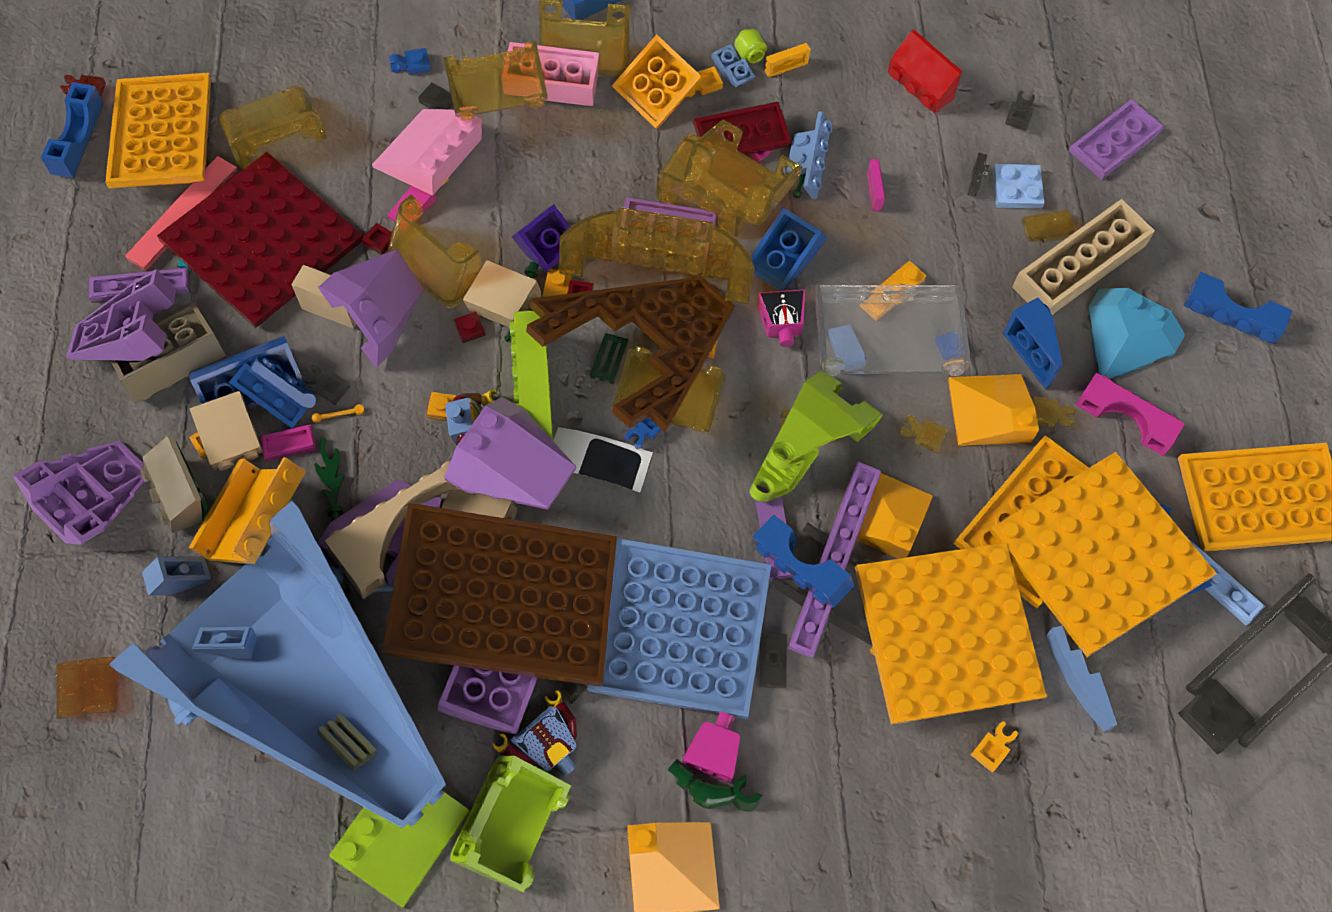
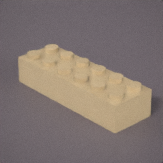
M1120 199L1020 271L1012 287L1027 303L1039 297L1043 304L1049 307L1053 315L1144 248L1155 230L1127 203Z

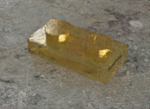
M1068 210L1026 216L1022 220L1028 241L1071 235L1075 230Z

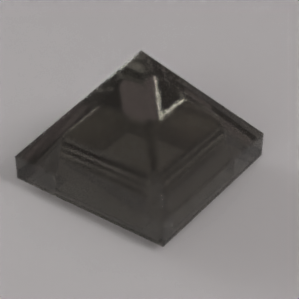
M565 681L556 682L571 704L587 689L586 684Z

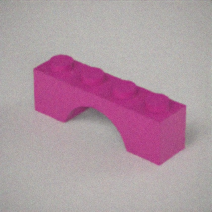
M1095 373L1076 403V406L1097 418L1108 412H1119L1129 416L1136 422L1141 431V444L1162 456L1171 448L1185 425L1174 415L1165 413L1153 403L1139 398L1129 389L1120 387L1108 377L1101 376L1098 373Z

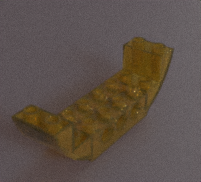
M618 207V210L602 212L586 217L569 227L560 236L559 274L583 278L588 258L728 280L725 301L749 304L755 268L750 255L737 239L726 231L714 226V222Z

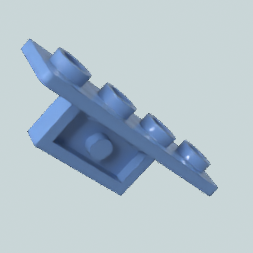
M823 111L818 112L815 130L794 134L786 170L790 176L806 174L803 187L812 199H817L818 192L821 189L822 171L825 169V156L829 148L828 140L832 132L831 121L826 118Z

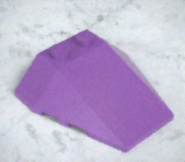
M397 249L344 270L334 272L318 287L332 308L340 306L346 308L368 339L361 349L374 367H378L393 352L424 289Z
M501 397L484 407L456 446L444 479L467 493L490 495L491 498L509 499L518 504L548 510L575 471L576 466L523 408Z
M120 440L88 448L87 452L71 456V453L62 455V459L47 463L46 460L39 461L14 474V479L31 509L65 543L79 545L103 532L145 484L140 472V468L144 467L143 462Z

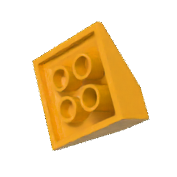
M656 34L614 82L612 87L648 122L658 129L703 77Z
M1021 374L948 378L958 446L1032 443L1039 431L1035 406Z
M881 473L856 541L897 559L907 558L933 495Z
M711 822L627 825L634 912H699L720 909Z

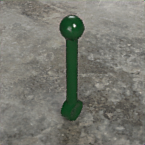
M806 174L800 175L797 188L793 191L794 198L801 197V187Z

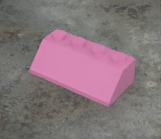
M510 42L502 75L504 95L593 106L597 87L599 53Z

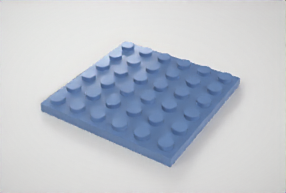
M617 538L603 684L601 687L588 685V692L713 714L724 712L736 718L748 720L771 564Z

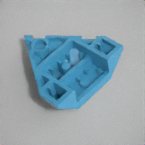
M1129 288L1098 289L1087 308L1092 324L1091 336L1095 362L1098 364L1099 374L1109 379L1145 367L1160 358L1174 355L1185 336L1172 311Z

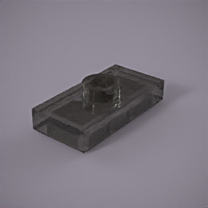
M761 633L759 646V687L786 688L787 634Z

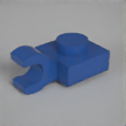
M426 48L404 51L405 57L399 54L389 56L391 70L394 73L408 70V74L411 75L431 71Z

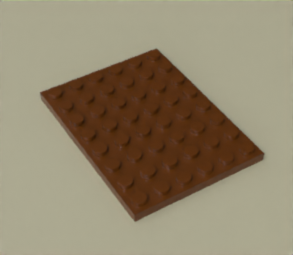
M408 503L381 655L601 687L604 676L617 536Z

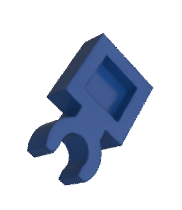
M647 417L634 425L636 428L627 431L625 440L628 442L632 437H637L639 440L635 443V448L638 450L644 445V438L646 436L653 440L662 430Z

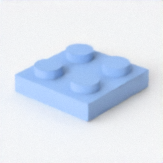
M994 165L993 178L996 208H1043L1044 195L1040 165Z

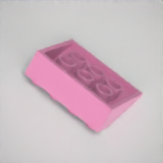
M423 109L372 164L373 168L433 196L481 141L482 119L463 110Z

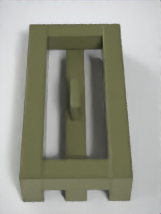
M341 713L336 716V720L333 721L331 719L328 721L326 727L321 726L318 728L319 737L353 771H356L376 756L377 749ZM333 731L343 741V744L348 749H351L359 759L356 760L330 732ZM353 740L366 752V754L353 742Z

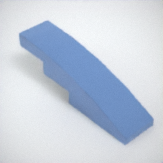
M1063 626L1053 627L1045 636L1068 686L1104 732L1110 731L1117 725L1100 672L1089 674L1082 650L1071 651Z

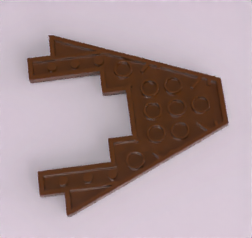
M702 276L533 298L530 300L529 307L540 318L527 324L526 332L544 347L597 316L614 332L633 322L662 348L651 355L649 364L662 376L613 406L612 413L629 429L648 417L663 432H666L729 320L735 305Z

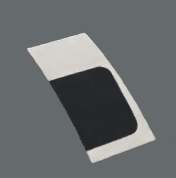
M558 427L554 437V443L576 466L573 473L610 482L640 493L653 452L641 448L637 450L635 446L562 427Z

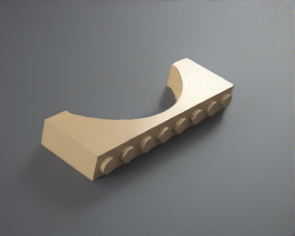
M451 460L445 462L440 469L432 474L424 475L413 486L403 488L389 501L379 503L368 514L355 518L344 529L334 531L328 539L324 540L329 554L363 599L386 585L383 575L386 553L395 532L406 519L408 503L422 505L442 494L461 490L444 479Z

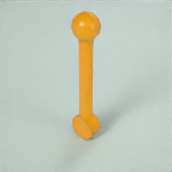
M358 404L353 409L321 415L315 413L312 415V421L318 423L322 419L354 413L356 415H363L365 410L363 405Z

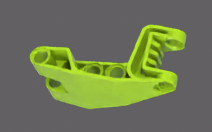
M823 369L804 382L750 487L751 496L759 502H768L788 494L797 486L818 456L819 447L847 435L856 442H859L877 425L883 414L866 401L859 405L857 403L853 406L838 395L842 390V383ZM757 486L764 487L768 493L761 492Z

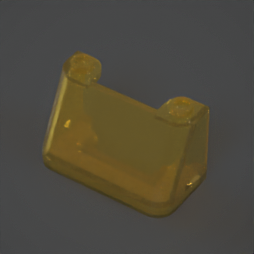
M536 41L524 43L525 48H521L520 51L515 47L513 51L467 59V56L462 57V61L456 60L455 55L443 57L455 116L461 117V120H470L475 118V115L526 105H530V108L543 106V102L547 100L548 95Z
M293 86L250 103L225 110L219 117V123L239 170L250 165L249 159L253 154L254 157L259 156L256 148L300 133L303 139L307 138V135H311L315 138L316 142L327 139L321 117L307 91L301 86Z
M410 194L398 207L388 252L397 249L424 290L442 306L447 308L455 307L463 301L482 268L479 251L467 242H457L449 249H446L426 232V228L420 223L419 218L423 214L422 204Z

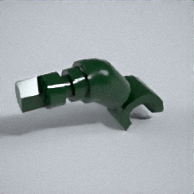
M678 759L668 769L670 773L678 778L676 784L683 790L686 788L689 790L688 794L693 797V802L709 810L729 806L732 801L739 810L751 811L758 807L763 796L756 793L755 796L749 798L741 794L740 789L744 788L747 782L746 775L739 777L733 787H730L729 784L713 783L710 780L705 781L701 777L697 779L695 777L696 773Z

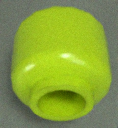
M755 29L741 31L734 43L740 58H744L747 63L759 62L763 59L767 50L766 42L761 33Z

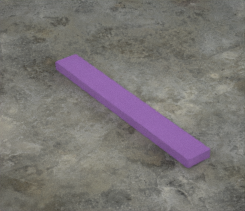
M857 461L819 564L832 560L842 569L846 570L881 470ZM809 589L787 649L812 659L832 607L827 603L824 605L820 604L812 596L813 592Z

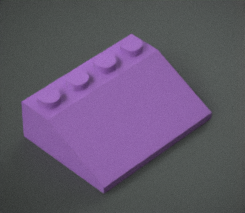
M454 665L439 701L438 711L463 721L516 735L538 677Z

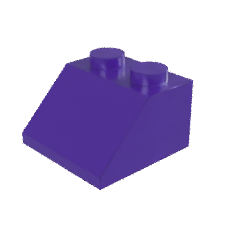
M554 204L512 236L524 254L533 262L538 263L546 272L583 243Z

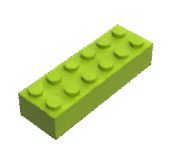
M534 311L514 312V322H509L512 339L511 356L513 359L514 403L523 408L553 440L547 345L542 347L526 332L527 324L537 320L540 316Z

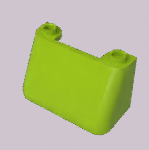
M516 756L498 757L492 764L456 840L450 860L464 868L524 893L525 889L532 884L534 879L533 866L529 864L530 858L551 811H557L559 808L562 809L567 804L571 785Z

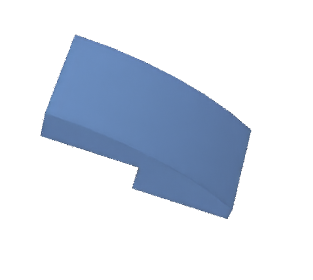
M731 44L712 53V60L724 77L735 88L755 79V75L745 59L739 58Z

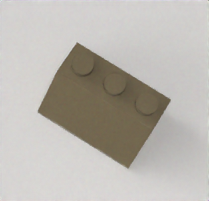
M169 435L143 456L144 467L140 468V472L144 482H150L152 489H149V493L153 503H159L161 510L158 513L162 524H168L171 533L202 523V512L199 493L173 435Z

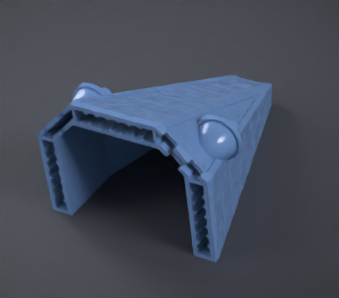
M291 501L270 520L272 537L267 541L268 544L264 548L267 552L265 554L261 552L255 564L246 563L178 626L163 637L160 642L164 646L161 648L157 645L155 647L151 646L144 651L132 643L110 665L117 672L165 697L175 717L173 722L177 726H180L182 723L185 726H189L194 720L201 717L397 826L404 828L409 824L412 827L423 816L421 812L423 807L428 802L431 805L435 804L445 793L442 788L446 783L340 586L344 579L342 576L343 571L340 567L336 569L327 563L299 508ZM252 626L257 636V643L251 659H237L193 652L192 650L200 627ZM340 713L377 749L376 756L356 771H353L318 735V728L321 726L326 727L327 722L331 719L333 721L336 720V716ZM333 731L330 732L356 760L359 759L351 749H348L343 744V741ZM353 740V742L366 754V752Z

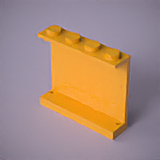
M283 457L277 469H259L246 459H239L188 548L209 561L255 564L271 536L270 520L289 503L306 471L286 457Z

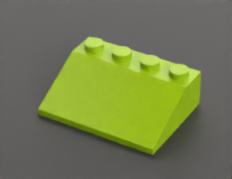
M444 793L435 804L431 805L428 802L421 810L423 816L412 827L407 824L403 828L363 807L329 857L404 908L470 811L447 793Z

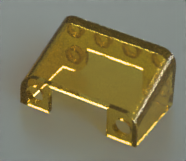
M540 0L539 46L599 53L598 75L621 76L627 69L629 62L631 6L608 4L606 22L561 18L563 0ZM554 6L557 10L554 13H547L546 7ZM619 11L624 13L625 16L622 19H615L612 14Z
M722 120L693 143L685 169V180L692 188L753 225H760L796 183L803 167L782 155L775 173L737 151L743 131ZM725 130L733 134V141H728L725 138ZM784 166L792 169L788 175H785L783 171Z
M638 346L635 347V350L628 348L613 406L662 376L649 364L650 356L652 355L649 349ZM708 365L707 369H702L699 372L671 424L710 434L727 379L726 374H723L721 368Z

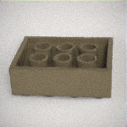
M195 302L154 322L166 333L164 349L159 355L151 356L143 361L110 360L121 383L134 403L146 400L152 394L172 387L177 381L185 377H190L189 372L226 357Z

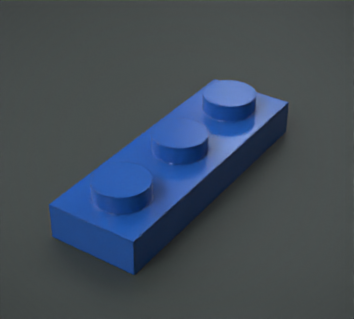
M247 363L242 365L229 382L290 428L295 426L308 409L254 372Z

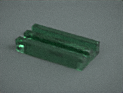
M605 333L591 370L590 378H600V381L603 382L607 380L610 384L614 385L628 346V339ZM609 340H611L613 343L602 372H599ZM618 343H622L617 358L615 360L611 374H607L613 356L615 354Z

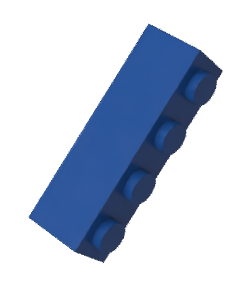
M285 336L189 372L190 381L201 404L238 392L239 390L229 382L244 363L251 366L257 357L261 360L264 358L269 359L277 366L275 370L282 375L288 373L298 381L296 385L302 389L305 388V382ZM240 391L248 410L260 406Z

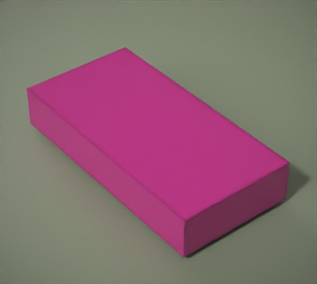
M870 159L867 177L872 211H881L885 194L880 161L878 159Z
M311 425L260 436L266 462L316 450Z

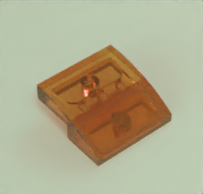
M116 657L82 659L56 664V719L86 717V714L116 712V670L110 665Z

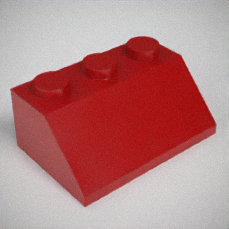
M912 30L891 57L888 68L890 76L904 86L910 94H913L922 102L924 107L929 108L934 114L954 99L963 72L916 30Z

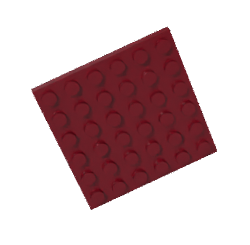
M265 152L157 235L163 245L185 263L255 329L296 296L292 283L303 265L325 272L359 245L363 239V235L268 152Z

